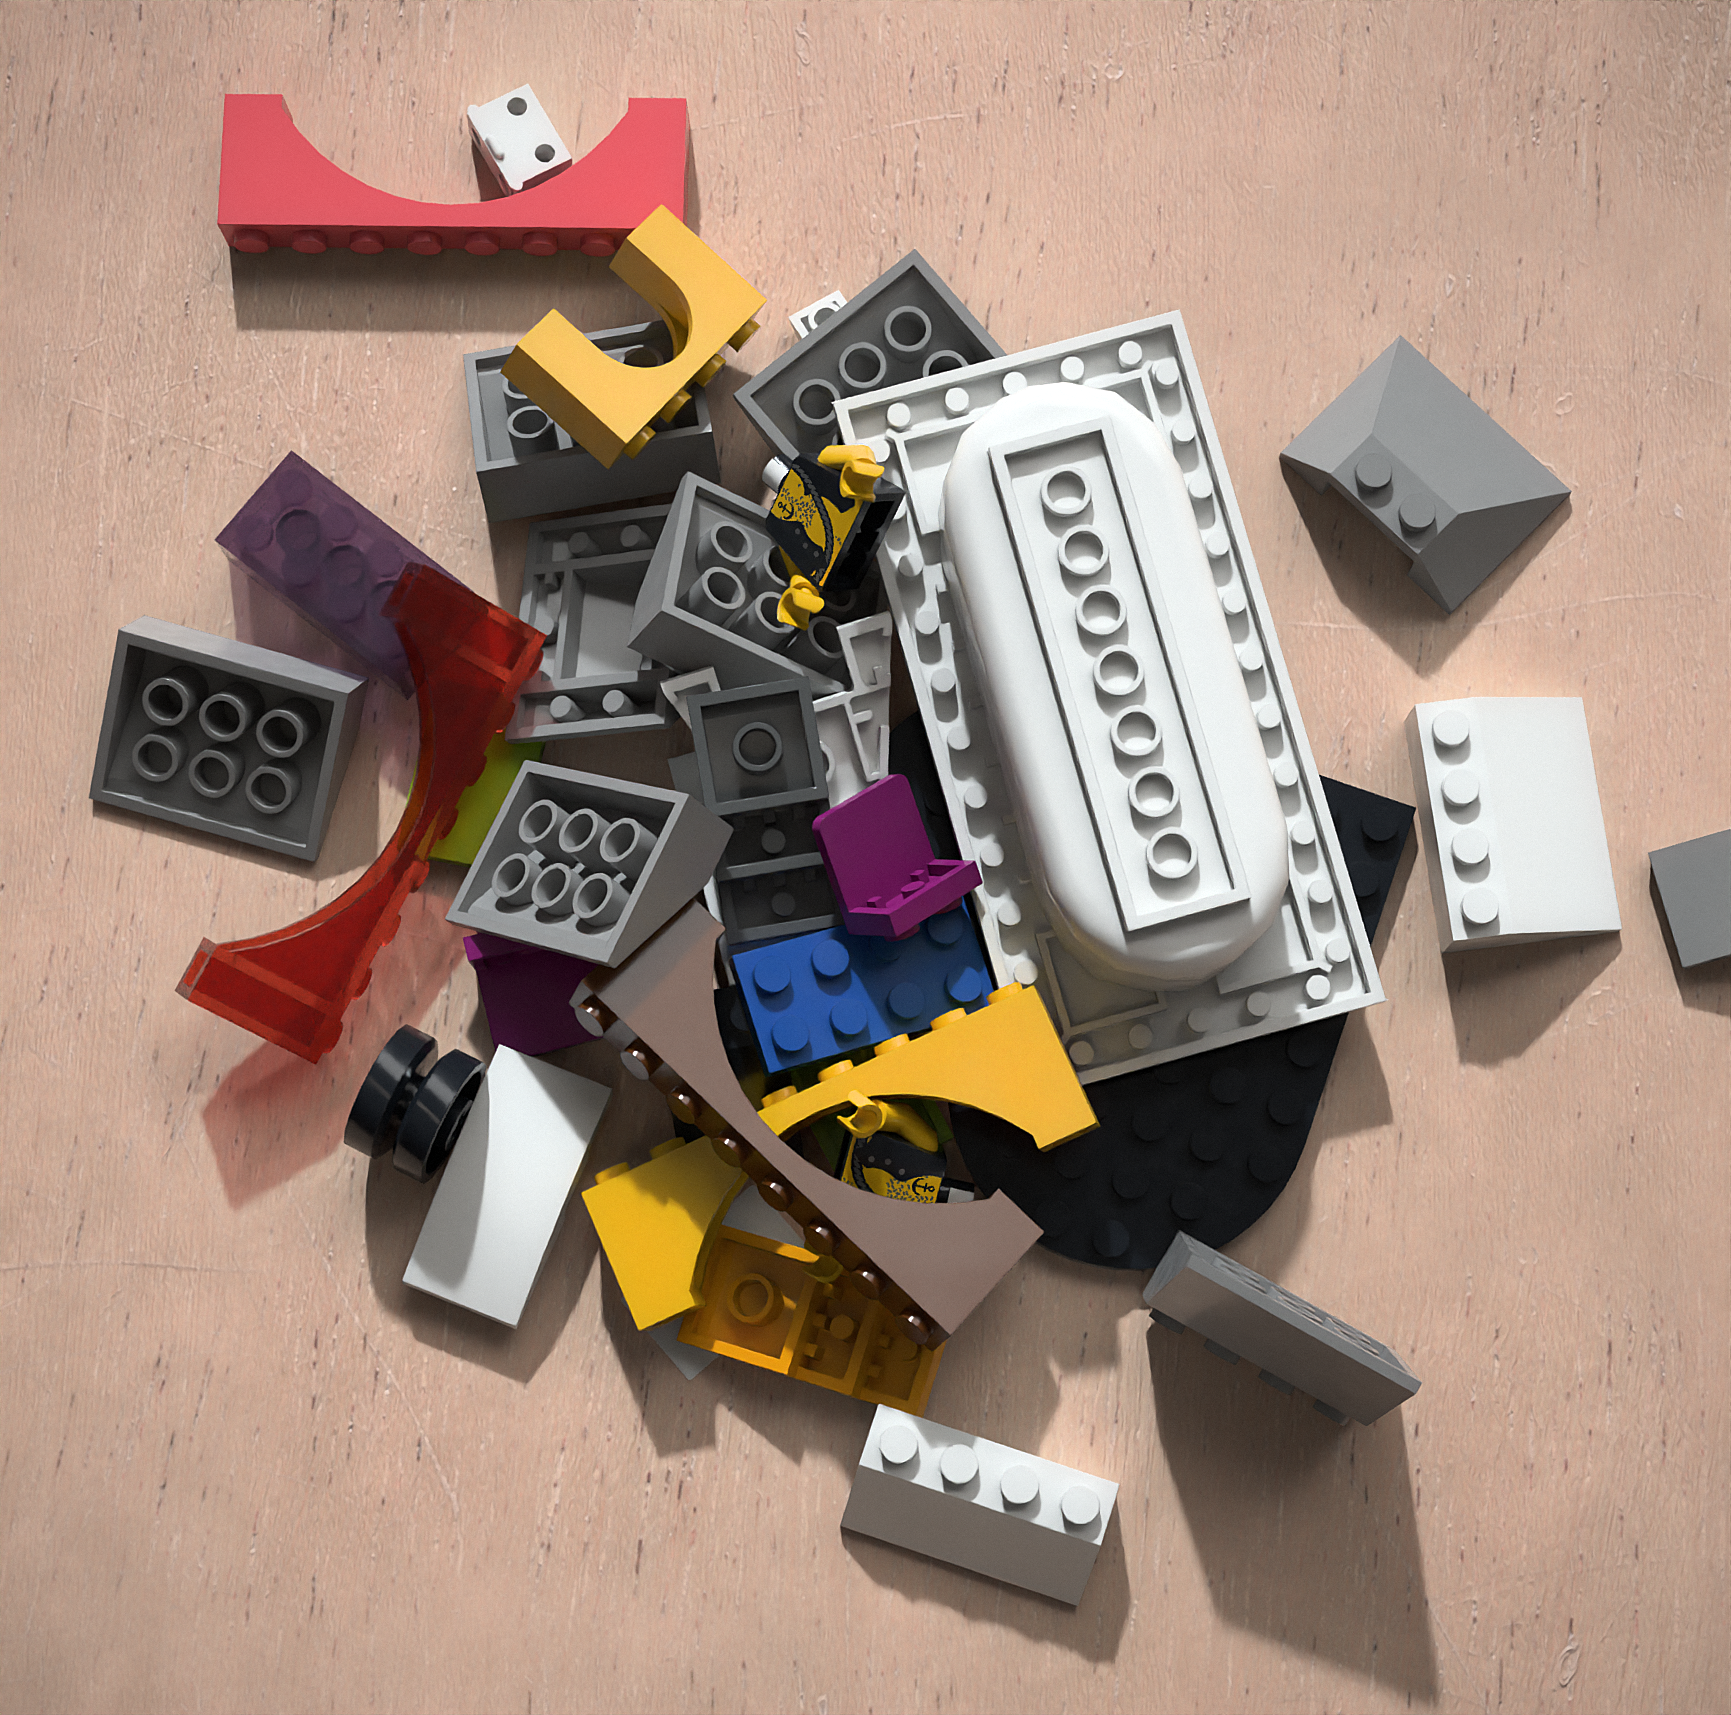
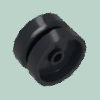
M408 1024L404 1025L386 1043L365 1078L348 1117L344 1131V1144L375 1160L393 1148V1168L423 1184L427 1183L440 1169L455 1146L484 1080L486 1065L458 1049L452 1050L438 1060V1041L434 1037Z

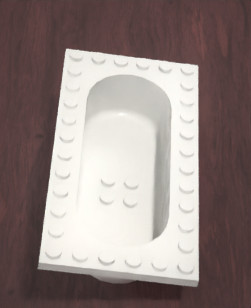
M1180 309L831 402L843 445L868 446L874 452L877 465L884 467L882 478L906 492L875 558L961 860L976 861L983 881L981 885L971 890L970 894L997 989L1015 982H1020L1023 989L1032 985L1037 988L1081 1085H1088L1389 1000L1384 995Z

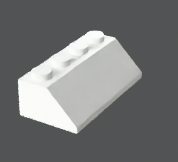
M878 1404L840 1526L1078 1606L1099 1552L1120 1484Z

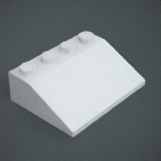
M1470 697L1415 704L1405 719L1404 725L1441 953L1620 932L1622 925L1582 697Z

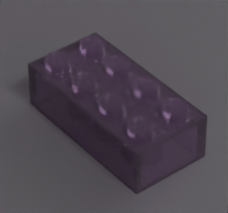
M292 450L214 539L231 563L407 701L483 611L473 590Z

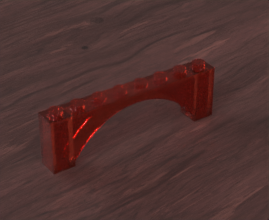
M407 562L379 614L392 622L405 651L414 681L419 712V751L416 775L408 804L396 831L380 856L360 879L335 900L313 914L283 928L251 938L216 943L203 937L174 990L191 1003L315 1065L318 1063L322 1053L328 1054L336 1046L343 1031V1022L340 1020L351 999L354 1001L359 999L368 987L372 977V969L369 966L379 947L387 946L397 933L401 923V915L398 914L408 893H415L425 881L430 868V862L427 861L436 841L446 838L454 827L459 813L455 807L465 787L473 786L483 773L487 763V756L484 755L493 735L500 734L511 721L516 707L515 703L512 702L521 683L529 681L535 675L544 656V651L540 648L547 637L546 634L422 563Z

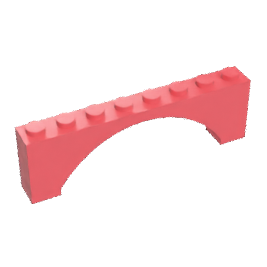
M225 94L217 225L229 247H235L247 253H263L269 247H292L298 252L307 254L322 253L327 248H350L352 251L361 254H378L383 252L384 248H407L409 251L421 255H434L440 253L442 249H465L471 254L487 256L498 253L500 249H520L534 256L553 255L557 250H580L589 256H609L615 250L618 251L625 239L661 204L687 226L690 119L687 99L629 98L628 112L610 134L585 157L561 174L534 188L509 197L481 203L450 205L419 202L394 196L368 186L342 171L320 154L293 124L292 115L282 94Z

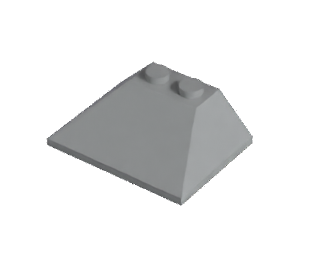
M1401 335L1279 455L1286 464L1321 496L1333 486L1408 555L1414 563L1407 576L1449 615L1572 492Z
M672 504L530 523L505 741L510 744L665 729L670 728L681 717L663 693L660 681L685 673L627 648L636 599Z

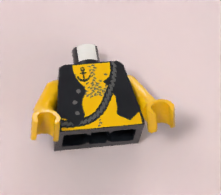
M830 445L822 450L821 453H801L794 460L785 454L774 457L766 465L762 474V481L777 493V497L765 520L766 530L779 544L778 547L790 577V588L783 593L777 608V619L779 622L807 631L809 628L810 612L819 613L824 606V600L819 597L820 592L860 588L906 494L903 489L882 478L884 467L877 465L874 452L868 446Z
M851 1090L848 1093L847 1099L856 1105L858 1109L851 1108L848 1118L838 1116L836 1119L845 1128V1133L833 1178L863 1191L892 1199L921 1203H961L973 1201L975 1184L944 1177L947 1158L943 1145L939 1143L937 1133L909 1104L878 1099L870 1100L858 1090ZM805 1240L804 1249L819 1256V1258L813 1265L802 1267V1271L823 1283L835 1280L844 1267L832 1256H825L819 1253Z

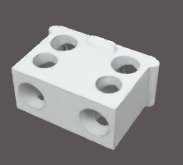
M529 84L480 107L476 105L468 107L469 134L506 197L534 188L572 166L571 155Z

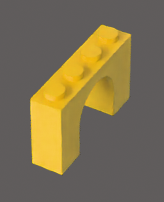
M662 204L625 239L610 263L609 268L647 301L663 318L672 337L673 360L664 365L651 368L633 367L620 363L604 354L553 308L516 344L500 371L501 374L608 470L624 453L634 460L656 435V432L650 427L660 417L667 423H670L692 398L686 390L695 381L704 388L727 362L721 354L729 346L738 353L761 327L754 318L767 301L766 298Z

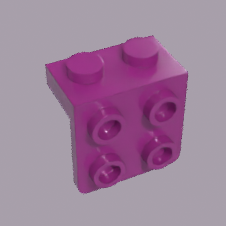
M890 774L819 815L813 821V835L849 934L884 936L885 941L888 942L908 938L919 931V923L933 914H941L957 908L963 902V895L983 883L976 861L935 859L910 784L904 775Z
M476 931L477 934L463 937L468 962L477 973L495 1052L500 1044L528 1056L536 1057L605 1039L603 1036L598 1037L588 1032L578 1021L575 1009L569 1004L581 980L598 965L597 963Z

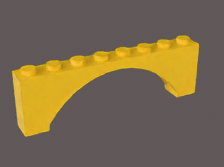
M1020 982L1009 984L986 996L989 1006L969 1015H966L964 1008H959L935 1018L929 1023L933 1031L915 1040L910 1041L907 1034H902L873 1048L876 1057L856 1067L853 1066L851 1060H845L822 1070L817 1074L820 1083L798 1093L795 1085L773 1092L761 1099L764 1109L757 1112L760 1118L782 1142L787 1141L798 1131L825 1116L856 1106L847 1099V1095L851 1090L860 1091L870 1100L915 1098L945 1101L974 1108L1008 1121L1033 1135L1038 1149L1043 1152L1101 1127L1040 992L1034 985L1023 989ZM706 1135L686 1144L683 1137L662 1143L649 1151L652 1158L651 1161L631 1170L627 1162L610 1167L593 1177L596 1186L581 1192L638 1331H653L707 1306L701 1289L708 1258L729 1208L750 1177L740 1167H731L721 1160L712 1148V1140Z

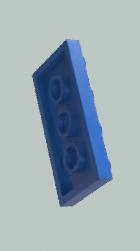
M964 899L957 908L945 913L933 914L919 923L920 929L917 933L899 941L888 942L885 941L884 936L849 934L845 924L732 955L728 963L765 1078L872 1048L902 1034H907L910 1037L931 1031L932 1028L929 1023L932 1020L955 1009L964 1008L966 1015H969L989 1006L986 996L994 992Z

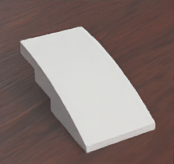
M499 1044L450 1156L404 1274L403 1284L517 1329L565 1221L566 1208L589 1159V1148L613 1097L612 1088Z

